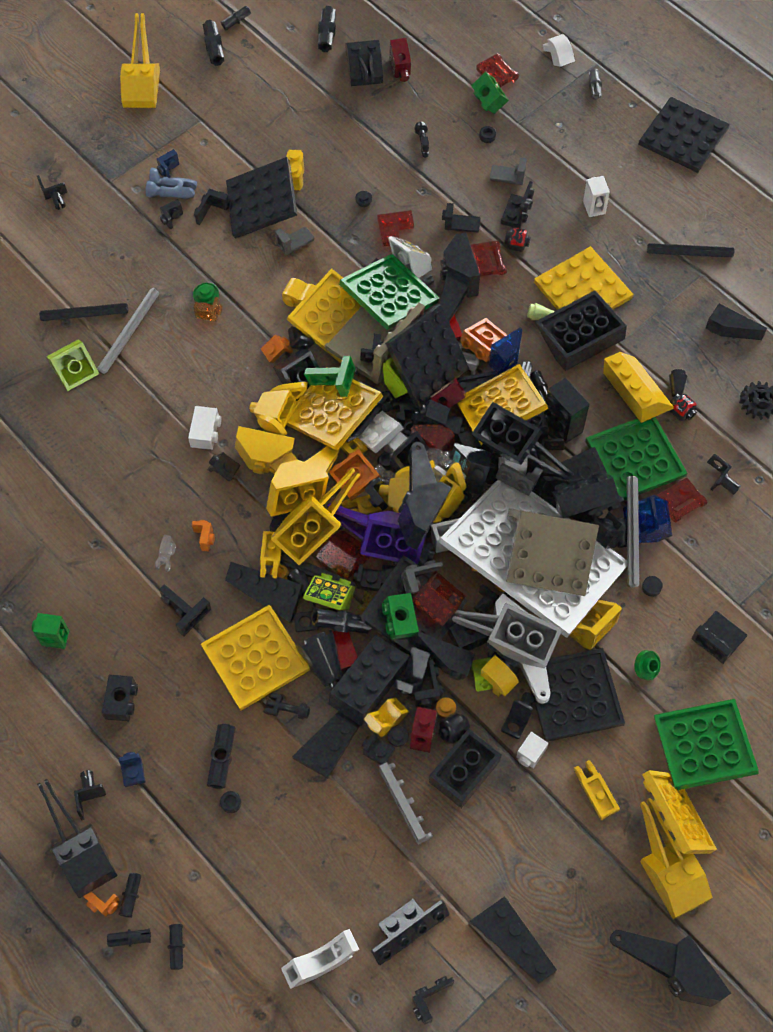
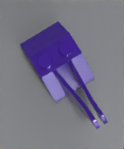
M342 506L338 507L333 516L342 526L362 539L360 554L399 562L401 557L405 555L418 565L425 537L417 550L406 545L398 523L401 513L383 511L366 515Z

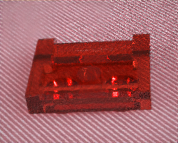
M498 53L476 65V70L481 75L487 72L495 78L500 87L519 78V74L513 71ZM497 64L507 73V75L497 66Z
M499 241L470 245L480 277L494 274L504 275L507 273V268L503 264ZM489 250L493 251L497 266L492 265Z
M688 478L660 492L655 497L675 523L696 508L707 505L706 498L698 492ZM691 498L695 500L678 511L674 510V508Z

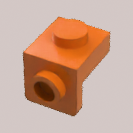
M276 334L261 348V351L271 363H274L283 353L293 352L290 347V341L286 337H280Z
M205 520L192 521L193 531L201 533L199 541L201 551L209 552L210 545H213L215 540L212 524Z
M92 892L83 896L88 901L85 905L95 913L98 910L105 917L108 914H113L119 907L120 899L115 894L106 903L101 901Z

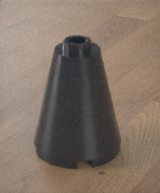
M329 630L328 635H326L325 631L304 640L305 645L302 647L298 644L296 649L325 687L329 686L331 689L336 686L343 675L333 631Z

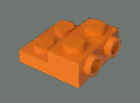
M487 318L465 329L460 339L465 349H470L475 353L477 359H482L485 362L496 357L499 350L510 345L512 341L510 336Z
M359 449L350 453L345 460L334 465L329 471V474L336 483L351 468L355 469L352 476L357 472L360 474L347 493V497L351 501L365 491L371 480L378 477L381 478ZM351 477L340 487L341 489L351 479Z

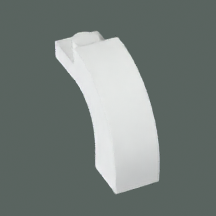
M348 929L319 949L292 959L281 969L291 989L312 981L351 959L352 955L359 948L350 929Z

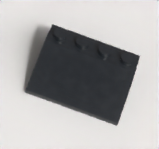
M596 290L535 321L555 360L565 371L625 340L627 325Z

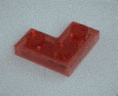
M411 210L377 215L383 247L390 246L388 239L390 236L399 238L398 230L414 228Z

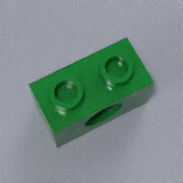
M487 72L471 85L474 89L473 94L478 100H481V106L485 111L489 110L495 114L509 101L495 78Z
M411 593L387 596L383 601L384 603H382V611L387 617L386 631L387 634H390L391 640L415 636L419 630ZM395 613H400L403 616V621L397 620Z
M38 613L36 620L34 619L32 623V631L42 646L65 649L70 630L62 616Z

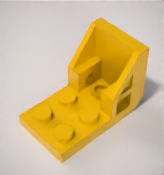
M598 600L570 636L582 647L591 650L617 624L622 608L617 603Z

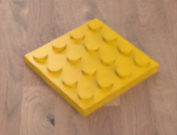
M591 246L534 278V284L557 310L595 290L612 310L631 300L634 295Z
M331 268L287 317V321L308 338H312L318 346L341 363L342 360L326 350L325 345L334 338L362 306L339 285L340 279L343 277Z
M520 364L466 392V397L457 403L472 431H474L492 402L524 420H528L548 409L546 402Z
M354 379L352 380L348 397H341L335 385H311L296 402L286 425L338 451L382 399L383 395L380 391Z
M270 605L201 643V647L240 711L310 671L309 665L297 651L295 643Z
M651 770L643 773L642 776L645 779L643 781L644 786L648 792L652 793L655 799L653 802L657 810L662 812L666 828L676 838L674 842L678 850L683 852V854H710L716 851L717 848L685 789L677 790L674 788L671 774Z

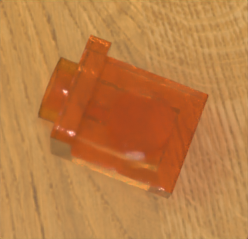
M215 297L213 305L205 302H195L193 307L195 318L217 321L218 315L222 313V304H220L219 297Z

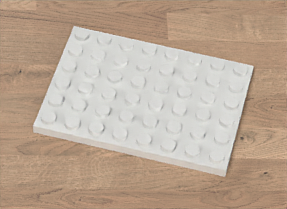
M497 480L440 538L439 543L542 620L561 628V634L567 638L627 568V560L611 548L605 549L596 541L585 596L506 582L517 522L512 521L513 517L508 516L509 508L558 518L563 517L553 506L535 493L531 492L528 496Z

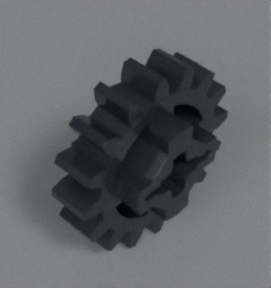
M758 381L757 385L753 382L750 383V386L746 385L740 394L739 403L742 404L741 409L747 410L746 415L753 414V419L756 416H759L760 420L763 419V416L769 419L771 414L773 415V386L768 387V382L761 385L760 381Z

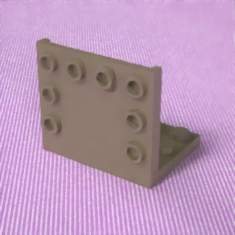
M419 302L415 307H411L404 320L401 319L396 326L389 330H386L361 307L334 338L325 345V349L341 360L343 356H351L356 370L378 385L384 378L382 364L391 357L385 343L424 315L425 306ZM374 333L381 334V341L384 343L374 349L372 363L361 361V348L372 349Z
M509 508L508 516L513 517L512 521L517 522L506 582L585 596L599 525Z

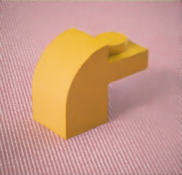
M496 655L481 669V676L493 686L492 692L497 697L501 694L505 697L519 683L513 671Z
M397 698L387 699L378 711L368 713L364 720L368 723L370 730L383 737L389 733L391 728L399 725L409 711Z

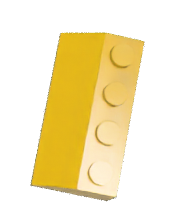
M619 352L604 359V375L641 423L673 409L674 406L634 356Z

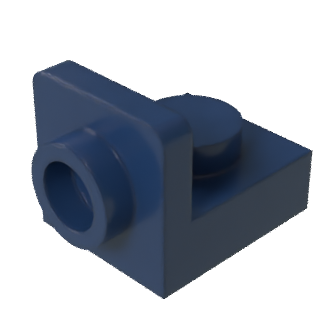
M174 149L157 158V170L161 176L164 175L170 178L169 170L179 165L178 154Z
M129 752L124 754L123 757L118 758L125 787L146 783L142 758L139 753Z

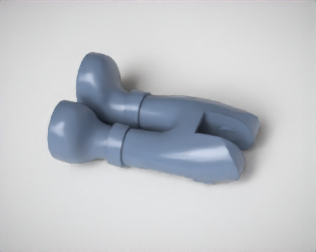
M151 168L149 181L146 184V196L155 197L160 195V197L194 198L197 181L179 177L162 178L156 168Z

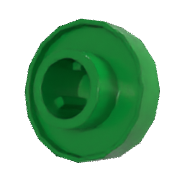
M212 283L199 284L193 291L194 301L200 307H212L219 300V290Z
M644 650L637 655L634 668L640 679L653 680L660 672L661 662L656 652Z

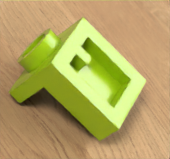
M490 658L473 660L471 669L477 692L493 689V686L481 676V669L488 663Z

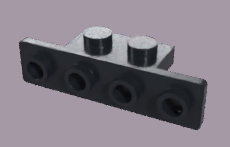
M412 899L381 921L378 925L387 939L371 950L378 965H382L390 960L395 954L408 947L410 943L448 917L450 913L443 900L438 901L424 912L416 901Z

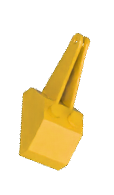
M135 13L131 63H123L121 67V101L123 108H156L160 67L159 63H150L145 15L141 13L139 25V14ZM139 27H141L143 63H138Z
M238 426L235 449L248 468L253 470L254 473L264 474V472H271L275 475L280 464L298 460L292 453L295 438Z
M326 446L305 462L295 460L280 464L271 480L266 509L270 516L292 512L300 503L311 497L319 501L325 495L329 478L328 473L338 457L339 450L337 451Z
M351 468L319 501L311 497L300 503L273 533L271 540L298 565L305 561L340 528L341 523L333 515L360 476L358 472L352 476L355 472L354 468ZM351 477L327 509L324 508L323 505Z
M649 798L647 799V804L643 801L640 803L652 854L642 858L640 862L674 920L710 901L713 897L706 874L694 854H683V852L678 850L653 800ZM658 830H659V832H660V834H661V837H662V839H663V841H664V843H665V845H666V847H664V848H663V845H662V842H661V839H660Z

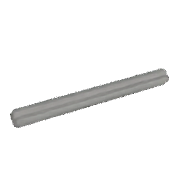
M155 288L149 290L97 369L102 374L108 372L158 297L159 291Z
M636 476L627 477L628 586L630 587L639 586L638 478Z

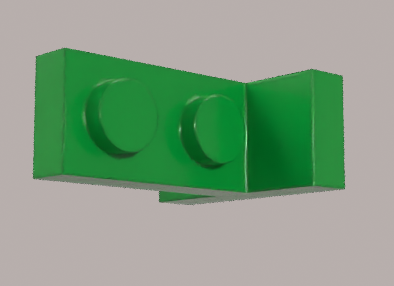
M343 356L339 368H306L304 375L310 386L335 385L341 397H348L356 367L351 356Z

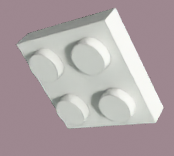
M381 411L358 438L370 450L377 453L401 432L403 427L399 422Z

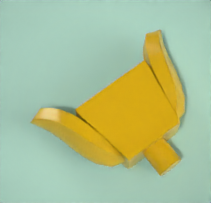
M307 382L278 385L269 392L262 393L258 402H251L250 412L255 414L260 427L269 433L286 436V424L297 402L296 399L306 392Z
M431 460L429 462L433 470L435 468L434 460ZM409 466L400 469L394 478H390L389 485L382 484L379 488V495L388 497V505L396 513H399L398 510L403 503L402 500L406 493L409 492Z
M457 462L450 466L446 476L443 475L439 481L452 488L433 523L441 522L444 517L449 518L464 499L463 491L466 489V483L461 466Z

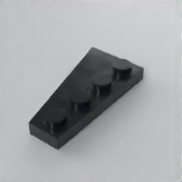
M505 896L470 920V924L481 931L488 940L499 947L506 956H509L538 984L557 971Z

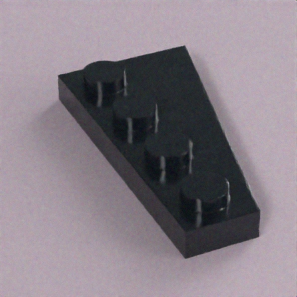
M230 562L225 581L265 607L270 605L276 614L290 623L293 622L304 585L278 576L273 578L272 574L266 573L265 578L260 577L259 570Z
M338 711L292 758L328 779L360 725Z

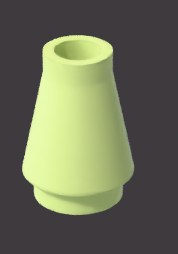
M537 303L530 304L527 318L539 320L555 311Z

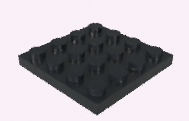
M670 97L640 138L638 145L698 173L729 129L730 124Z
M288 157L226 180L231 229L235 239L297 216L291 165Z
M442 305L434 306L385 343L415 408H420L422 404L429 401L430 397L454 378H459L469 370V366Z
M403 555L359 619L410 655L412 647L422 648L413 640L414 636L391 640L390 634H387L386 631L387 617L382 611V603H384L383 601L387 596L406 594L401 574L406 570V567L417 565ZM430 573L416 575L415 578L417 577L420 582V589L415 596H412L418 630L421 633L442 640L454 622L452 620L453 616L457 617L455 614L456 610L461 611L468 600L455 592L457 594L455 599L459 603L453 606L454 609L446 617L440 610H437L419 595L433 575ZM434 577L435 579H433V581L430 582V584L433 585L434 587H435V582H434V580H436V577ZM439 588L437 591L438 596L440 598H446V596L442 594V591ZM395 613L396 619L403 621V616L400 613Z
M603 648L549 659L546 666L550 688L549 701L541 704L536 701L534 696L535 707L546 742L625 725L624 716Z

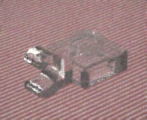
M163 536L159 557L155 562L156 570H159L161 564H166V572H169L171 569L169 559L171 555H174L176 548L172 536Z

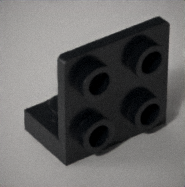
M529 181L524 197L515 194L510 195L501 218L502 225L521 229L522 224L526 223L528 218L527 212L531 210L533 200H531L535 189L532 188L533 182Z
M715 611L703 625L700 624L691 639L724 664L746 639L747 634L721 613Z

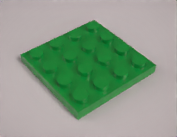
M393 254L340 279L339 285L386 330L396 326L401 319L404 320L409 309L415 307L419 302L425 306L426 310L437 304L440 299Z
M656 417L642 423L637 418L586 437L585 442L589 449L596 448L607 473L614 479L618 495L623 497L624 500H627V477L636 476L638 478V495L682 479L688 474Z
M735 699L654 715L675 789L682 790L759 774V769Z

